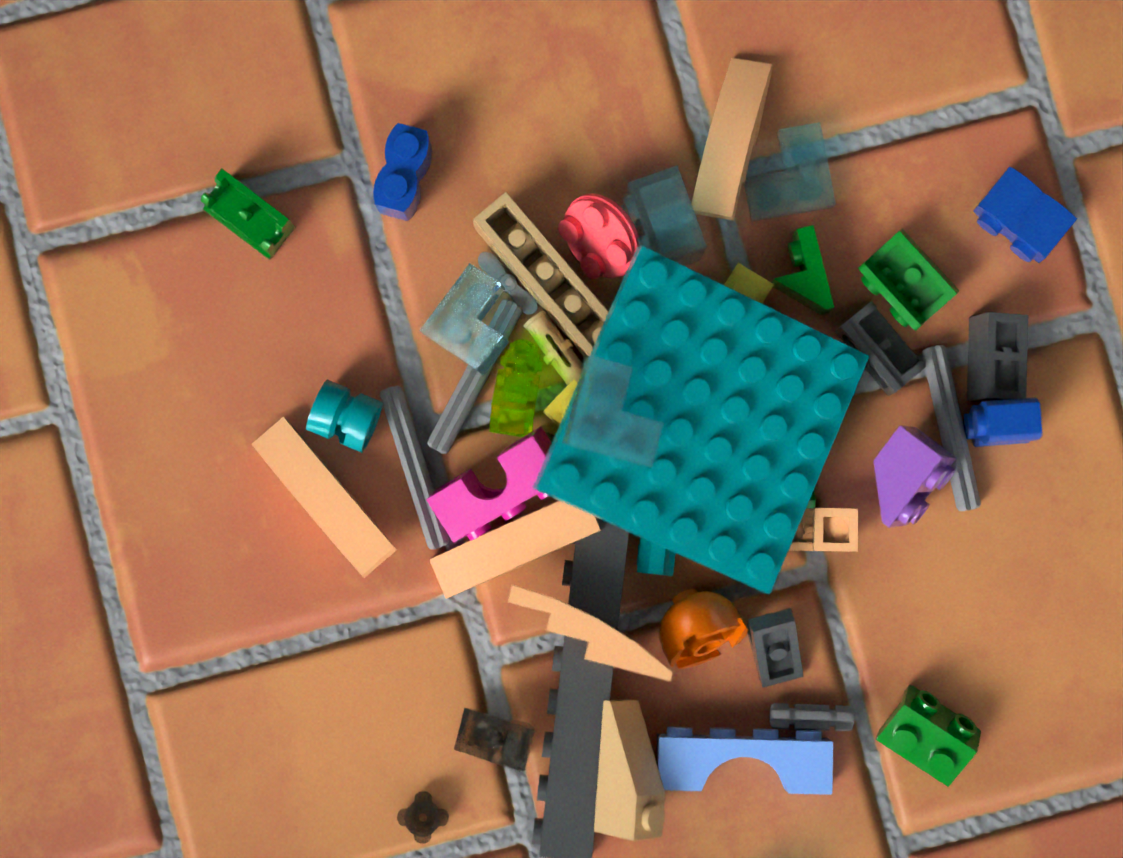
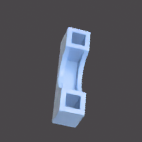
M669 726L667 727V734H657L656 763L664 790L702 791L707 778L719 765L734 758L750 757L759 759L772 766L778 774L783 788L788 793L832 795L833 741L828 738H822V731L796 730V737H779V730L758 728L753 729V736H736L735 728L713 727L710 728V735H692V727Z

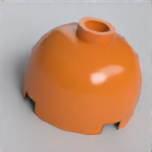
M695 589L685 590L672 599L673 605L664 613L659 627V640L669 665L673 668L676 663L678 669L697 666L720 656L719 651L716 649L729 641L733 648L744 639L748 632L740 612L730 600L719 593L710 591L697 593Z

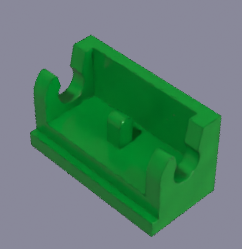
M221 168L214 177L217 183L210 194L205 192L201 197V202L205 205L203 210L267 259L271 260L295 229V226L286 216Z

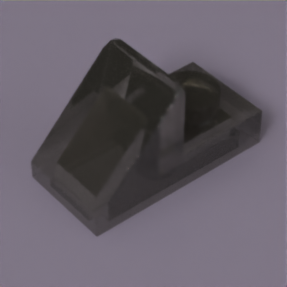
M464 708L454 750L519 772H525L535 728L527 722L509 720L476 709Z

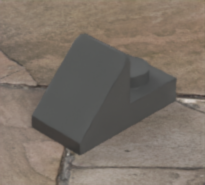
M791 609L748 619L749 622L746 624L748 628L747 634L762 688L804 677L796 623Z

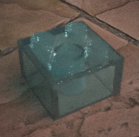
M678 166L628 182L626 196L622 197L623 205H621V208L635 225L639 235L637 238L639 246L642 245L683 266L700 261L707 246Z

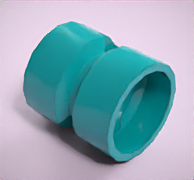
M327 379L320 388L307 420L306 430L327 439L337 435L340 444L363 453L377 426L383 402L362 393L352 397L349 388Z

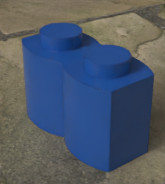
M397 123L386 141L385 159L387 164L384 165L377 175L373 197L380 214L409 221L420 203L421 187L419 181L429 169L432 159V146L427 130Z
M1009 167L973 210L979 217L977 223L981 228L993 236H997L999 233L1005 236L1012 243L1010 249L1013 253L1026 262H1031L1032 259L1038 263L1043 261L1077 220L1063 205L1043 193L1031 180L1012 167Z
M1037 398L982 401L979 405H972L969 414H965L963 420L966 439H971L974 447L1024 444L1030 441H1038L1043 433L1039 400Z

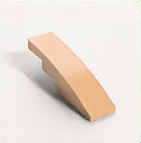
M731 58L719 94L690 208L693 214L734 221L741 185L746 180L752 148L756 147L773 68L772 64Z
M284 416L251 444L364 578L368 576L397 550L353 495L340 483L322 459L310 448Z
M558 501L430 559V562L444 596L448 599L601 531L595 516Z
M512 585L508 602L550 613L546 631L588 641L585 659L671 681L673 674L671 670L638 643L602 620L556 598Z

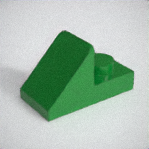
M814 225L796 229L792 235L793 242L788 243V251L793 267L800 266L801 272L774 278L771 283L774 284L773 287L816 313L820 315L829 313L834 308V303Z

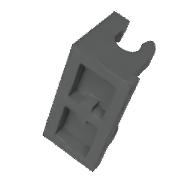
M872 301L835 331L846 345L870 356L865 369L888 396L896 393L926 368L925 364L917 358L877 310L876 305Z
M987 312L969 317L967 401L981 402L1026 398L1029 315Z

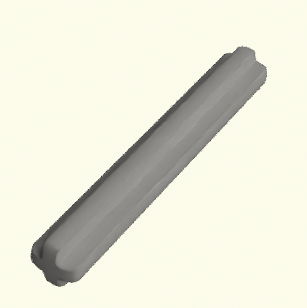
M507 299L501 301L428 439L430 448L442 454L449 452L522 314V308L518 304Z
M944 345L928 347L922 351V357L926 366L925 370L942 446L957 457L951 465L955 469V473L950 479L956 508L958 511L977 509L980 507L981 501L947 350Z
M400 386L386 388L380 392L381 401L383 402L427 546L433 550L444 547L450 543V538L426 501L434 492V488L403 390Z

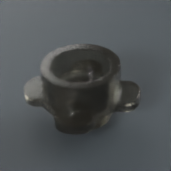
M427 791L418 792L415 795L414 802L408 808H402L397 814L398 823L401 826H406L414 835L415 841L421 844L428 843L431 840L432 833L439 826H445L449 820L447 810L438 808L432 801L431 794ZM421 813L427 815L426 821H421L419 819V815Z

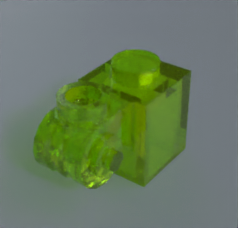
M519 339L510 343L509 349H506L505 354L501 355L500 365L504 366V369H498L491 404L489 430L491 433L524 437L533 431L540 384V375H537V371H542L543 361H541V354H538L539 347L534 346L529 340Z

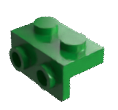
M903 229L898 231L858 267L859 271L863 274L861 281L866 288L876 296L881 294L890 303L889 311L902 326L907 327L910 325L915 331L959 292L957 287Z
M909 685L904 691L902 702L879 729L876 740L949 787L978 752L981 730L967 716L956 714L940 704L939 700L930 692L920 691L913 685Z

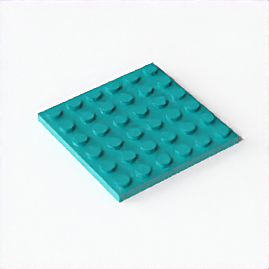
M641 245L635 250L532 488L756 590L770 594L870 356Z

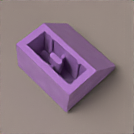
M900 425L874 459L882 523L889 528L906 526L909 522L912 524L917 523L930 505L925 501L929 494L935 488L941 490L955 473V469L951 465L957 457L916 427Z

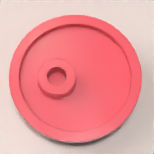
M589 193L578 197L570 204L564 219L558 225L561 237L567 241L571 252L580 262L584 274L591 279H597L600 276L604 278L624 276L636 248L640 246L638 232L630 217L617 203L603 195Z

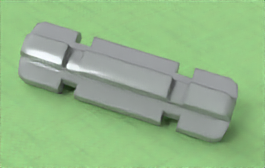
M773 703L769 713L770 726L774 729H788L789 725H794L796 730L829 731L830 726L835 727V731L853 730L855 719L853 707L835 705V709H829V705L794 704V708H789L787 703Z

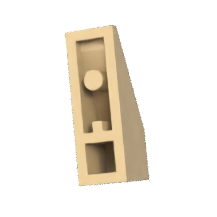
M636 699L604 700L594 832L632 841L662 837L665 820V791L639 701Z

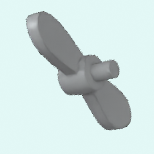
M480 253L478 264L481 269L498 281L499 288L503 292L509 293L513 302L522 308V313L527 315L535 313L537 302L531 294L517 285L515 277L506 273L499 260L492 253Z

